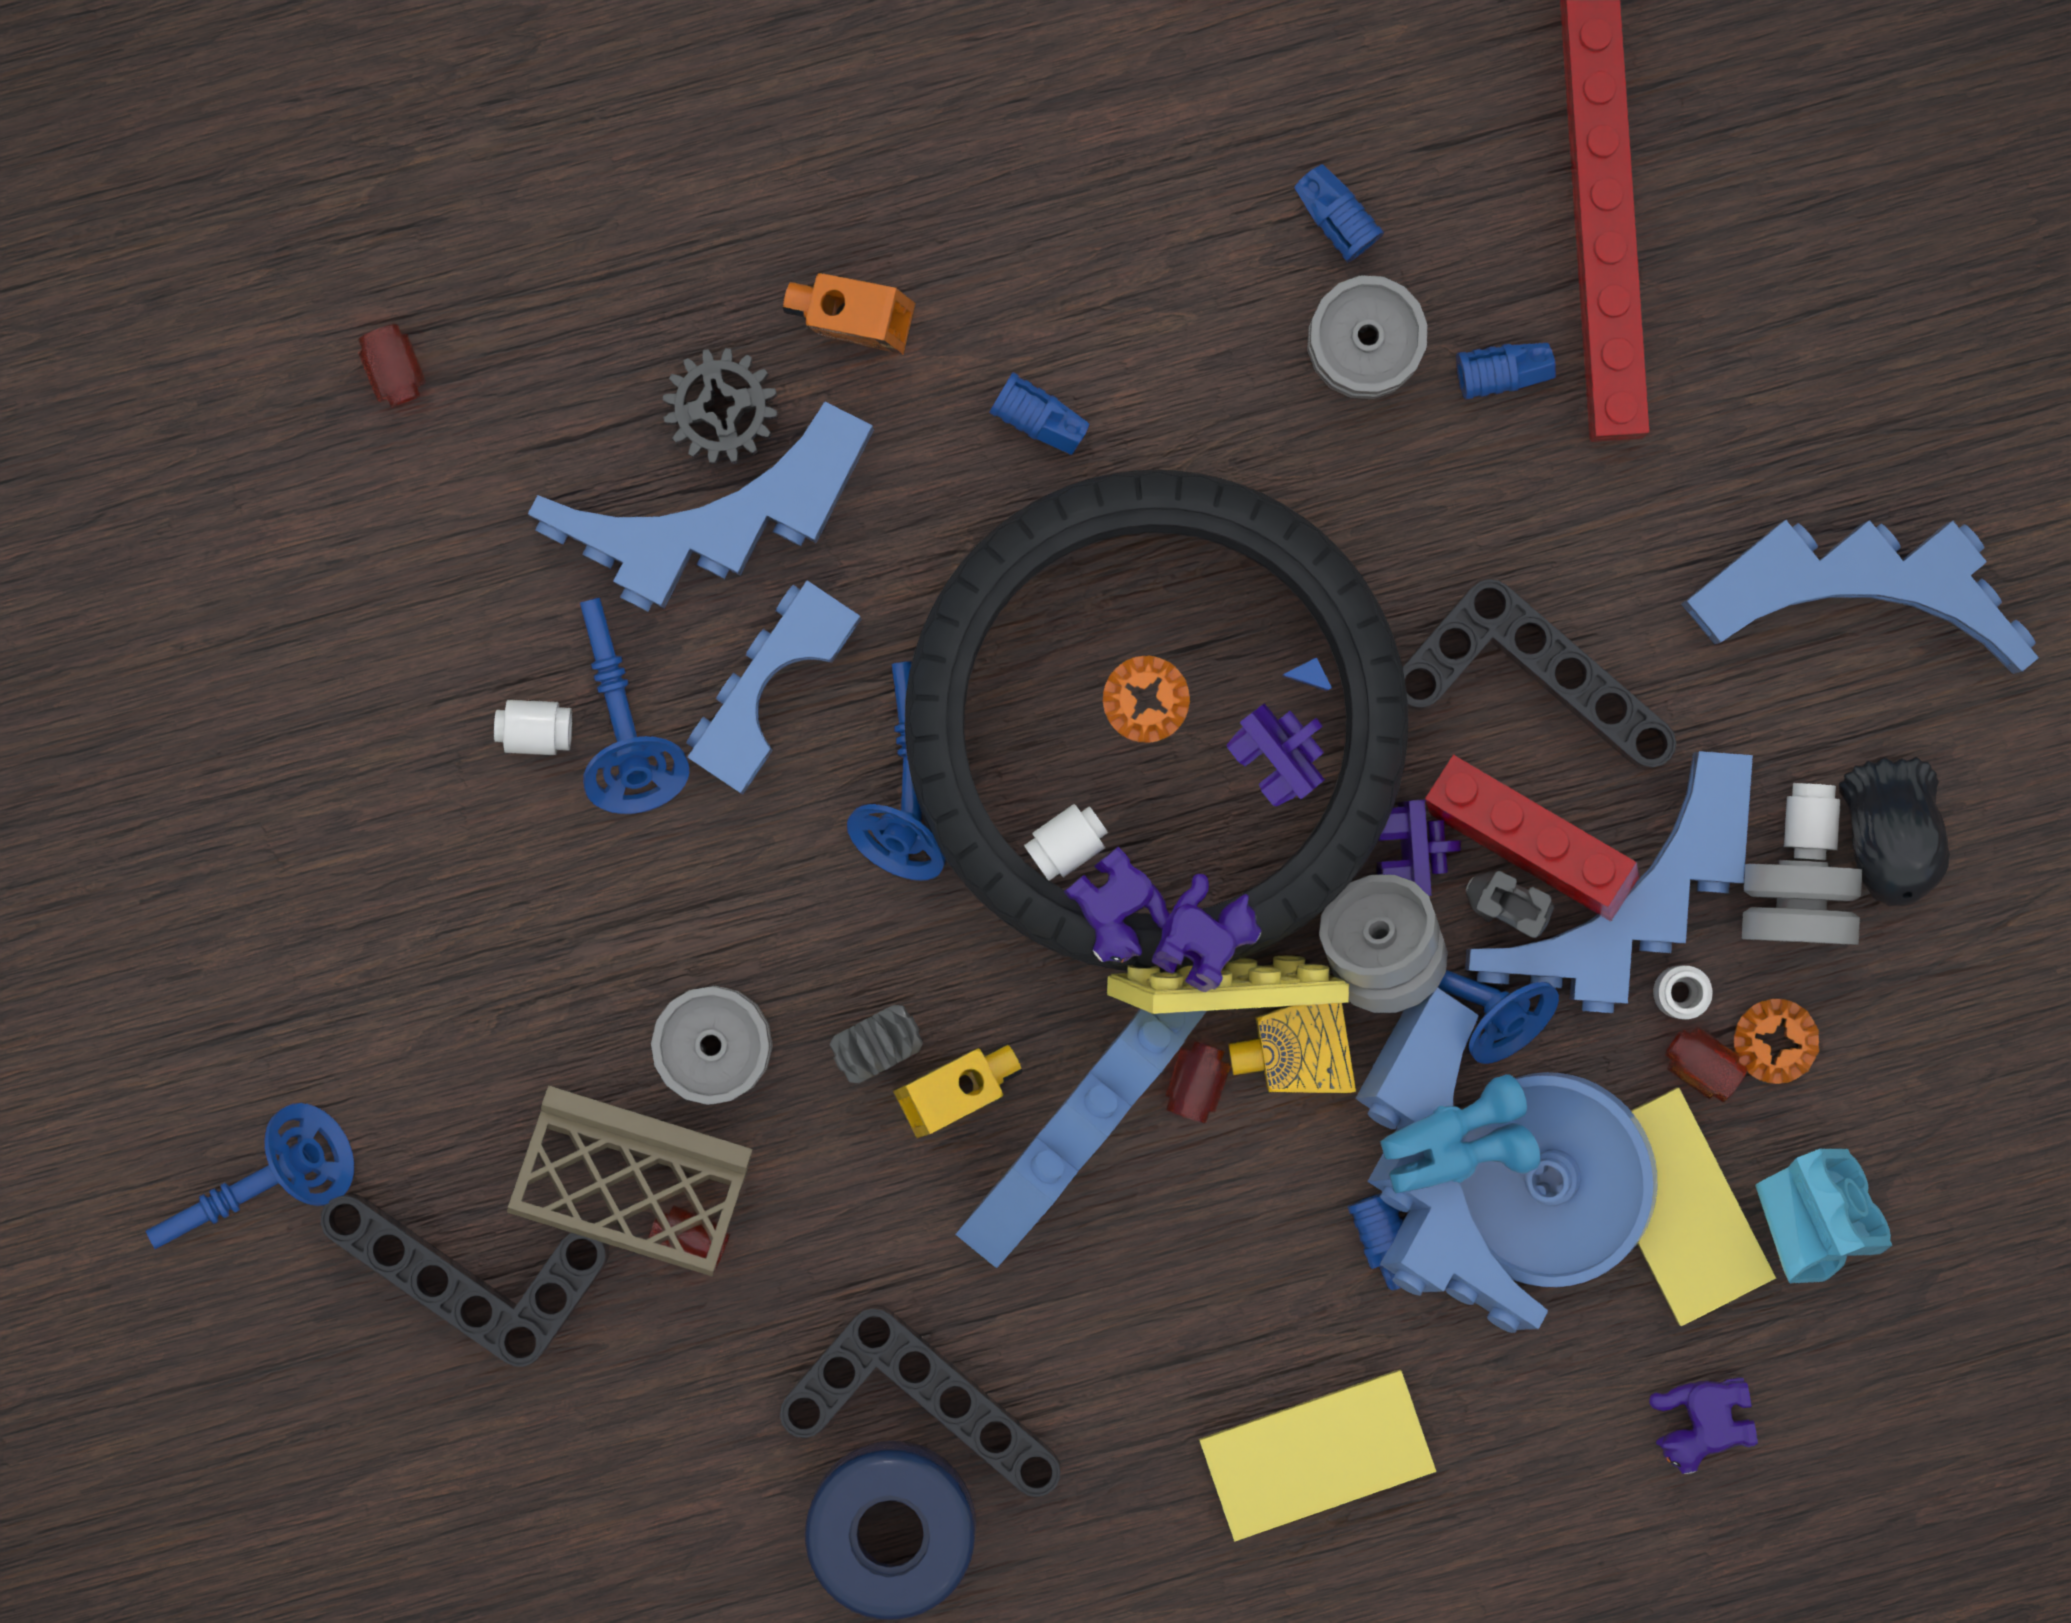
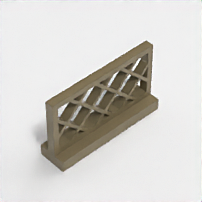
M548 1086L542 1102L541 1113L511 1196L507 1213L713 1276L741 1187L748 1172L753 1149ZM547 1129L569 1135L577 1151L551 1163L542 1147ZM582 1140L592 1142L593 1144L585 1147ZM607 1147L620 1151L628 1167L602 1179L590 1155ZM633 1156L643 1158L644 1160L636 1163ZM539 1157L543 1165V1168H540L533 1172L537 1158ZM583 1160L594 1184L568 1195L556 1172ZM658 1163L671 1167L679 1183L653 1195L641 1171ZM683 1171L694 1174V1176L687 1179ZM549 1176L561 1198L544 1208L523 1202L528 1185ZM634 1176L646 1199L619 1211L607 1188ZM708 1179L729 1185L730 1188L725 1202L704 1211L692 1187ZM600 1192L612 1216L595 1224L581 1220L573 1204ZM685 1192L697 1215L671 1227L659 1203ZM566 1208L570 1216L558 1213V1211ZM651 1208L663 1232L647 1240L633 1236L625 1220ZM720 1215L715 1230L710 1222V1219ZM617 1224L621 1232L609 1229V1227ZM702 1224L711 1240L706 1259L684 1252L676 1236ZM668 1240L672 1248L660 1245V1243Z

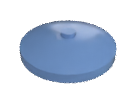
M1542 1072L1516 1077L1515 1079L1519 1082L1526 1097V1114L1522 1118L1508 1123L1490 1124L1471 1130L1461 1138V1142L1474 1141L1497 1128L1511 1123L1520 1124L1527 1128L1535 1137L1540 1151V1164L1535 1170L1520 1174L1510 1170L1501 1162L1488 1161L1479 1163L1475 1172L1460 1183L1471 1218L1491 1254L1513 1280L1541 1287H1564L1587 1282L1606 1273L1621 1262L1634 1249L1649 1225L1656 1203L1658 1188L1657 1168L1651 1144L1643 1127L1631 1110L1615 1095L1596 1083L1563 1073Z

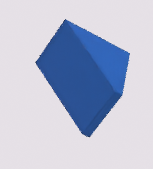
M1317 658L1282 675V677L1324 691L1332 688Z

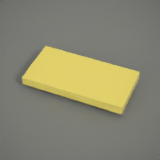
M1289 955L1273 957V965L1257 966L1256 960L1247 958L1228 962L1221 971L1223 980L1215 990L1211 989L1207 992H1202L1185 982L1193 966L1183 967L1176 970V973H1160L1159 966L1138 968L1128 965L1127 973L1111 974V976H1108L1107 995L1152 1014L1346 1003L1349 998V984L1345 980L1329 975L1328 966L1305 965L1304 957Z
M1676 1087L1631 1110L1643 1127L1651 1144L1656 1162L1658 1184L1653 1215L1645 1233L1637 1244L1678 1325L1683 1326L1776 1279L1680 1088Z
M1401 1369L1199 1439L1234 1542L1436 1472Z

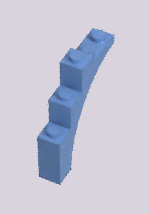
M824 402L804 435L771 469L741 490L703 507L660 517H613L575 510L537 495L528 515L539 521L535 531L560 544H564L569 536L587 545L582 555L610 569L615 560L622 563L613 581L624 588L620 598L648 612L653 603L665 609L693 552L700 555L696 565L725 579L729 570L741 576L769 520L777 523L773 532L790 542L801 546L804 539L807 538L817 543L874 429L871 424Z
M1784 520L1681 604L1714 645L1721 643L1755 619L1786 606L1825 598H1873L1912 606L1952 623L1982 643L2013 674L2024 671L2039 658L2031 649L2036 642L2028 630L2017 620L2010 623L1997 608L2002 601L1995 590L1985 580L1980 579L1976 582L1971 577L1975 571L1987 562L1979 553L1984 549V545L1967 525L1963 524L1961 527H1958L1954 521L1943 525L1906 557L1901 559L1896 553L1901 546L1895 536L1883 524L1875 527L1869 520L1857 527L1818 559L1813 553L1818 548V545L1807 530L1799 523L1792 527L1787 520Z
M1702 751L1693 753L1686 795L1672 832L1649 869L1637 880L1612 921L1597 914L1589 921L1549 939L1510 948L1466 949L1465 970L1478 971L1477 982L1509 984L1510 974L1531 975L1530 984L1547 982L1555 988H1562L1563 977L1571 978L1569 999L1582 1000V1011L1614 1013V1003L1628 1004L1632 940H1640L1639 951L1671 953L1672 943H1686L1690 880L1698 881L1697 891L1729 893L1730 883H1744L1753 755Z
M1438 987L1436 991L1420 1004L1405 1009L1355 1098L1370 1108L1368 1111L1369 1117L1387 1128L1398 1131L1433 1114V1111L1439 1106H1453L1454 1089L1462 1054L1479 1015ZM1424 1152L1398 1159H1385L1384 1154H1382L1367 1182L1383 1191L1380 1198L1385 1203L1402 1212H1408L1394 1242L1380 1263L1381 1266L1395 1274L1392 1279L1393 1282L1414 1295L1420 1296L1422 1292H1442L1445 1290L1450 1296L1468 1305H1473L1475 1302L1490 1312L1487 1319L1491 1323L1507 1332L1515 1333L1517 1330L1539 1329L1548 1310L1521 1289L1491 1254L1471 1218L1460 1183L1449 1181L1428 1188L1395 1193L1389 1173L1395 1168L1424 1159Z
M1139 1009L1097 1063L981 1201L955 1235L994 1267L998 1268L1053 1205L1077 1172L1112 1133L1131 1106L1163 1071L1207 1011L1152 1014Z

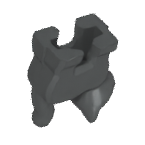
M1501 871L1486 872L1474 876L1469 881L1466 887L1469 903L1472 909L1482 916L1486 922L1497 918L1532 938L1541 936L1554 910L1550 895L1534 887L1529 890L1516 884L1515 878Z

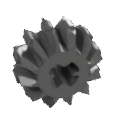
M892 1005L835 1035L830 1043V1047L835 1056L833 1059L840 1072L843 1071L850 1083H861L918 1053L923 1042L913 1016L910 1017L903 1005Z

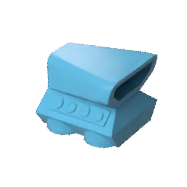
M1848 1149L1815 1150L1797 1157L1788 1168L1755 1185L1789 1283L1823 1282L1844 1266L1847 1256L1877 1255L1893 1246L1890 1241L1891 1234L1887 1221L1880 1209L1872 1202L1868 1193V1182L1864 1171Z

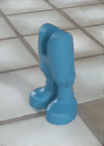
M1511 1075L1496 1077L1486 1085L1481 1097L1472 1105L1462 1110L1456 1106H1439L1433 1111V1114L1381 1140L1380 1143L1385 1159H1398L1424 1152V1159L1400 1166L1389 1173L1393 1191L1395 1193L1413 1191L1449 1181L1461 1183L1475 1172L1479 1163L1488 1161L1501 1162L1510 1170L1520 1174H1525L1538 1168L1540 1164L1539 1146L1533 1134L1520 1124L1511 1123L1497 1128L1474 1141L1461 1142V1138L1471 1130L1490 1124L1508 1123L1522 1118L1526 1114V1097L1519 1082Z

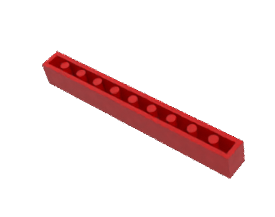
M1560 0L1590 442L1643 439L1649 434V418L1620 0Z

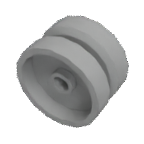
M1358 276L1338 283L1321 299L1308 327L1307 351L1315 372L1330 389L1350 398L1376 399L1395 392L1414 374L1427 348L1428 325L1420 303L1404 286L1382 276ZM1369 327L1378 333L1374 340L1376 343L1370 346L1362 344L1358 338V332L1364 333Z
M1779 860V865L1745 864L1744 892L1751 897L1777 898L1776 908L1751 907L1743 912L1742 939L1859 945L1860 917L1853 912L1827 910V901H1854L1861 896L1862 869L1828 867L1827 862Z
M1369 875L1350 882L1337 898L1325 908L1321 915L1319 936L1334 977L1345 980L1349 984L1348 1000L1353 1005L1373 1013H1396L1420 1004L1436 991L1446 973L1448 951L1430 898L1415 882L1396 875Z
M720 986L689 990L671 1001L657 1019L651 1041L654 1066L666 1086L686 1100L707 1105L732 1101L752 1089L767 1070L773 1048L770 1025L759 1006L740 991ZM715 1035L720 1039L721 1050L719 1053L713 1056L705 1054L706 1047L701 1044L705 1036Z

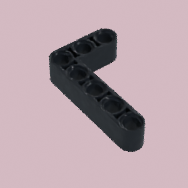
M1488 579L1480 581L1468 590L1402 666L1405 678L1409 672L1420 670L1427 673L1432 679L1433 690L1428 698L1418 700L1410 697L1407 693L1409 709H1424L1440 699L1486 644L1491 641L1631 764L1638 768L1650 769L1664 765L1675 752L1676 739L1674 732L1663 720L1513 590L1498 580ZM1480 591H1493L1501 598L1502 611L1499 617L1485 619L1476 612L1474 601ZM1531 625L1541 633L1543 639L1542 646L1537 653L1525 654L1516 646L1514 640L1515 633L1520 626ZM1454 630L1464 635L1468 644L1464 657L1455 660L1444 656L1439 646L1440 638L1444 632ZM1562 660H1572L1582 670V681L1575 689H1566L1560 686L1556 680L1555 670L1558 663ZM1602 695H1613L1622 704V716L1615 724L1602 722L1596 714V703ZM1644 729L1657 732L1662 739V751L1655 759H1646L1637 751L1636 738Z
M345 1194L330 1200L324 1206L321 1213V1227L324 1234L330 1240L498 1358L515 1367H524L534 1363L546 1351L598 1277L609 1258L608 1244L570 1233L560 1242L519 1303L516 1304L375 1204L358 1194ZM341 1204H350L359 1211L361 1223L354 1233L341 1231L335 1223V1212ZM384 1235H394L403 1242L405 1247L404 1256L397 1264H390L380 1257L378 1244ZM587 1239L595 1245L597 1260L593 1266L581 1268L573 1263L570 1257V1247L575 1240ZM429 1265L439 1266L447 1273L448 1286L442 1294L430 1293L422 1284V1273ZM556 1283L565 1290L567 1302L562 1310L549 1311L541 1305L539 1291L544 1284ZM481 1296L490 1303L492 1316L488 1323L478 1325L467 1318L465 1305L470 1297ZM525 1327L532 1331L536 1338V1347L533 1353L520 1355L511 1349L509 1334L513 1328Z
M872 1305L858 1312L788 1393L781 1405L780 1418L782 1425L788 1433L801 1438L815 1436L828 1424L877 1367L1021 1492L1028 1496H1044L1055 1489L1060 1479V1463L1057 1455L1050 1447L896 1314L884 1306ZM868 1317H880L889 1325L890 1336L884 1343L872 1345L865 1342L861 1337L860 1324ZM916 1351L926 1355L931 1365L928 1375L918 1380L906 1377L900 1368V1360L905 1354ZM835 1357L848 1359L855 1369L854 1379L845 1385H835L830 1382L825 1373V1365L829 1360ZM953 1386L965 1389L971 1398L969 1408L964 1413L958 1415L945 1411L940 1402V1396L943 1391ZM810 1398L815 1401L820 1410L818 1421L808 1426L796 1423L790 1413L791 1404L796 1399ZM990 1422H1002L1010 1429L1012 1437L1004 1448L991 1449L983 1443L980 1433L983 1427ZM1035 1456L1046 1459L1052 1468L1049 1479L1040 1484H1032L1026 1481L1022 1476L1021 1467L1027 1459Z

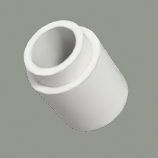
M507 700L505 710H496L494 740L495 742H504L505 753L556 755L557 750H570L572 708H561L558 702Z
M1793 783L1792 796H1787L1784 847L1794 848V858L1826 860L1827 850H1837L1840 799H1835L1836 786Z
M1073 804L1034 831L1032 834L1035 838L1024 846L1048 881H1050L1058 874H1061L1064 878L1105 849L1100 838L1108 832L1090 806L1080 812L1077 806Z
M1672 966L1664 970L1656 979L1653 995L1656 1005L1667 1016L1678 1019H1692L1704 1013L1709 1007L1712 1000V986L1708 977L1701 970L1692 966ZM1676 982H1683L1689 988V996L1683 1002H1676L1671 996L1672 986Z

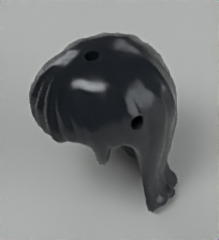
M1886 757L1881 758L1876 763L1866 761L1863 766L1855 765L1851 772L1844 774V781L1839 782V793L1844 797L1851 813L1854 858L1858 869H1862V881L1874 899L1888 906H1907L1916 903L1942 881L1949 867L1950 853L1946 827L1936 804L1939 780L1936 778L1937 774L1931 768L1929 762L1921 761L1918 757L1908 761L1901 758L1896 762Z

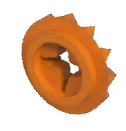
M1150 655L1131 658L1120 664L1110 674L1103 692L1104 711L1113 728L1122 736L1143 743L1160 741L1173 734L1185 720L1190 704L1188 686L1180 671L1172 663ZM1157 678L1160 679L1161 683L1157 687L1159 690L1156 694V699L1162 703L1161 706L1168 710L1167 713L1164 714L1160 710L1155 711L1148 708L1143 714L1140 713L1136 720L1131 718L1135 712L1134 707L1137 700L1131 695L1132 692L1125 688L1126 685L1129 684L1133 688L1137 686L1145 690L1150 684L1153 685Z
M1785 999L1764 1000L1750 1007L1740 1018L1734 1034L1735 1053L1742 1067L1754 1078L1773 1084L1789 1083L1808 1072L1819 1053V1029L1808 1011L1798 1004ZM1783 1018L1784 1036L1791 1039L1792 1043L1799 1044L1798 1049H1781L1772 1065L1770 1064L1772 1055H1770L1771 1046L1763 1043V1040L1756 1039L1755 1035L1756 1033L1761 1035L1774 1033L1777 1026H1780L1781 1019Z

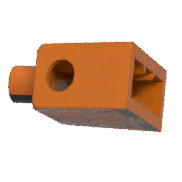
M818 273L814 287L790 282L785 293L783 310L786 314L805 317L806 326L819 335L904 355L916 303L894 287ZM845 303L843 310L836 315L838 308Z

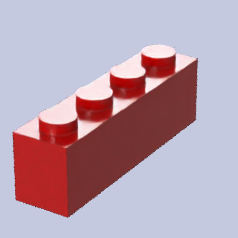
M1455 755L1451 757L1425 798L1431 816L1440 821L1444 820V823L1609 921L1613 920L1639 879L1637 862Z

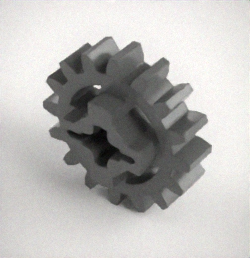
M725 348L721 360H714L710 351L706 349L703 350V364L696 366L688 358L683 361L688 371L684 378L671 374L669 379L678 390L676 394H664L663 401L670 406H675V412L669 413L663 418L666 425L679 424L680 429L672 437L676 444L683 443L688 439L692 442L688 452L691 457L696 458L704 449L708 451L710 464H717L720 453H727L731 462L735 464L738 463L739 449L745 447L753 455L758 452L753 442L757 435L766 439H770L772 436L771 432L763 424L765 419H778V411L766 407V402L777 397V392L775 388L762 389L761 384L765 382L769 375L765 369L752 374L750 369L753 359L749 355H746L737 364L733 362L731 349ZM722 372L732 373L741 377L751 388L736 390L725 383ZM703 377L705 387L698 399L686 404V398L690 389ZM714 384H717L718 390L727 401H735V406L727 409V430L724 429L723 423L714 412L707 413V407L714 405L713 396L716 395ZM756 409L751 425L742 435L738 436L736 426L744 413ZM707 424L716 430L719 442L701 437L690 425Z

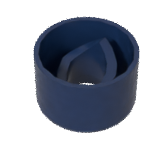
M881 1441L862 1446L851 1451L836 1462L825 1474L814 1494L805 1525V1545L811 1568L827 1593L845 1608L857 1614L881 1620H900L923 1614L949 1597L958 1587L968 1570L973 1555L976 1534L974 1503L960 1474L936 1452L905 1441ZM888 1500L902 1502L912 1508L922 1522L924 1532L922 1545L916 1555L904 1564L890 1566L878 1562L867 1553L860 1541L858 1529L860 1519L868 1508L878 1502Z

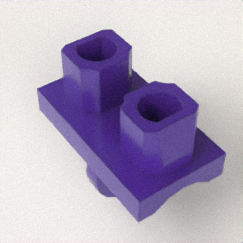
M1264 703L1240 722L1243 727L1227 744L1229 751L1244 767L1262 753L1271 761L1277 770L1260 782L1259 786L1266 798L1275 807L1293 799L1295 796L1302 799L1325 780L1312 764L1314 760L1324 753L1311 737L1312 734L1323 727L1317 718L1303 727L1290 710L1277 720Z
M1425 800L1398 802V807L1392 809L1385 829L1378 841L1400 839L1402 860L1377 862L1376 875H1396L1415 882L1428 896H1432L1429 853H1431L1432 874L1448 873L1446 852L1461 851V840L1445 841L1444 820L1428 821L1430 842H1428Z

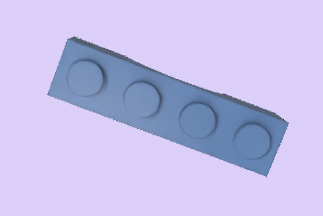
M808 580L801 590L792 585L776 608V612L782 615V618L772 633L763 629L758 634L746 653V656L753 661L742 677L735 673L730 676L716 697V700L723 704L712 721L703 717L686 742V744L693 748L688 755L689 759L741 794L745 793L773 751L766 741L759 723V702L769 680L782 668L798 661L820 660L832 663L862 620L857 613Z

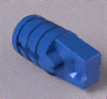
M1323 164L1309 171L1295 185V190L1314 219V222L1318 227L1322 228L1325 236L1333 242V246L1337 251L1341 252L1342 257L1347 263L1360 256L1383 236L1384 231L1375 224V220L1371 215L1367 214L1364 206L1356 200V196Z
M1549 343L1503 344L1501 347L1493 346L1487 347L1484 350L1476 349L1466 353L1464 351L1456 354L1458 380L1465 400L1473 399L1476 396L1484 397L1493 393L1501 394L1504 391H1518L1519 388L1556 377L1555 358Z
M1012 372L989 412L991 415L1003 419V422L1015 426V429L1020 432H1025L1030 438L1040 440L1068 454L1075 452L1089 427L1087 421L1058 401L1057 397L1050 396L1045 393V390L1035 387L1031 382L1023 380L1014 372Z
M1381 1193L1355 1202L1347 1206L1349 1213L1353 1215V1222L1359 1231L1360 1241L1363 1242L1365 1247L1363 1251L1370 1268L1379 1267L1388 1289L1397 1290L1400 1287L1392 1280L1395 1274L1381 1266L1380 1263L1393 1244L1403 1220L1399 1216V1210L1385 1203L1380 1198Z

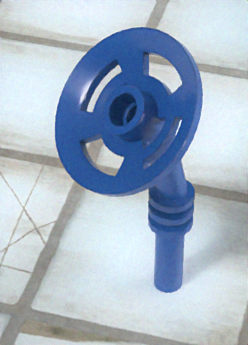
M598 597L580 602L595 659L591 664L592 670H598V673L594 675V679L601 682L597 690L598 693H604L617 741L601 750L587 765L583 776L586 795L594 805L612 813L634 814L655 809L673 799L685 786L689 777L687 757L684 751L671 741L658 737H637L625 692V687L629 685L628 679H622L621 677L626 671L625 668L618 666L623 660L622 656L615 655L601 598ZM664 751L668 752L674 760L672 771L666 770V760L662 753ZM654 756L656 758V766L650 765L648 757ZM612 766L618 767L619 773L616 777L611 773ZM599 768H602L604 780L608 784L605 789L596 780ZM651 780L657 785V787L643 793L624 795L626 787L631 789L646 786Z
M912 661L899 662L891 665L899 724L894 726V731L900 733V736L896 738V744L902 745V748L897 750V754L903 757L901 810L876 804L860 806L851 813L847 821V830L856 848L875 865L906 879L929 880L941 873L946 859L938 847L933 833L921 822L922 812L913 788L905 744V699ZM872 813H887L880 818L869 815ZM868 830H872V833H873V835L875 836V838H876L885 848H883L880 844H878V843L873 839V837L870 835V833L868 832ZM924 850L931 858L928 861L922 862L909 860V854H917Z
M1446 970L1444 977L1438 985V988L1444 992L1485 1007V1015L1476 1027L1469 1043L1470 1054L1477 1062L1483 1064L1505 1059L1531 1042L1548 1024L1559 1002L1557 990L1547 982L1532 983L1509 993L1507 991L1501 992L1498 989ZM1540 994V999L1534 1012L1528 1011L1530 1007L1529 999ZM1484 1028L1485 1031L1480 1038L1481 1031Z
M295 1103L282 1108L273 1115L266 1128L265 1153L269 1165L230 1186L226 1183L221 1184V1191L219 1192L215 1188L211 1189L210 1197H207L205 1194L200 1195L198 1203L145 1230L154 1249L165 1245L208 1221L213 1224L219 1222V1215L224 1219L229 1217L230 1209L235 1213L240 1211V1204L277 1184H280L297 1200L314 1206H324L330 1200L345 1195L354 1175L353 1153L345 1133L329 1114L313 1105ZM292 1120L300 1121L299 1127L290 1128L282 1133L281 1136L278 1133L279 1128L285 1122ZM317 1131L327 1140L335 1162L325 1161L322 1147L313 1139ZM297 1137L298 1143L289 1147L286 1144L290 1138ZM310 1172L317 1174L314 1180H306L305 1175ZM326 1180L332 1182L331 1186L323 1193L314 1194L309 1191V1189L320 1186Z

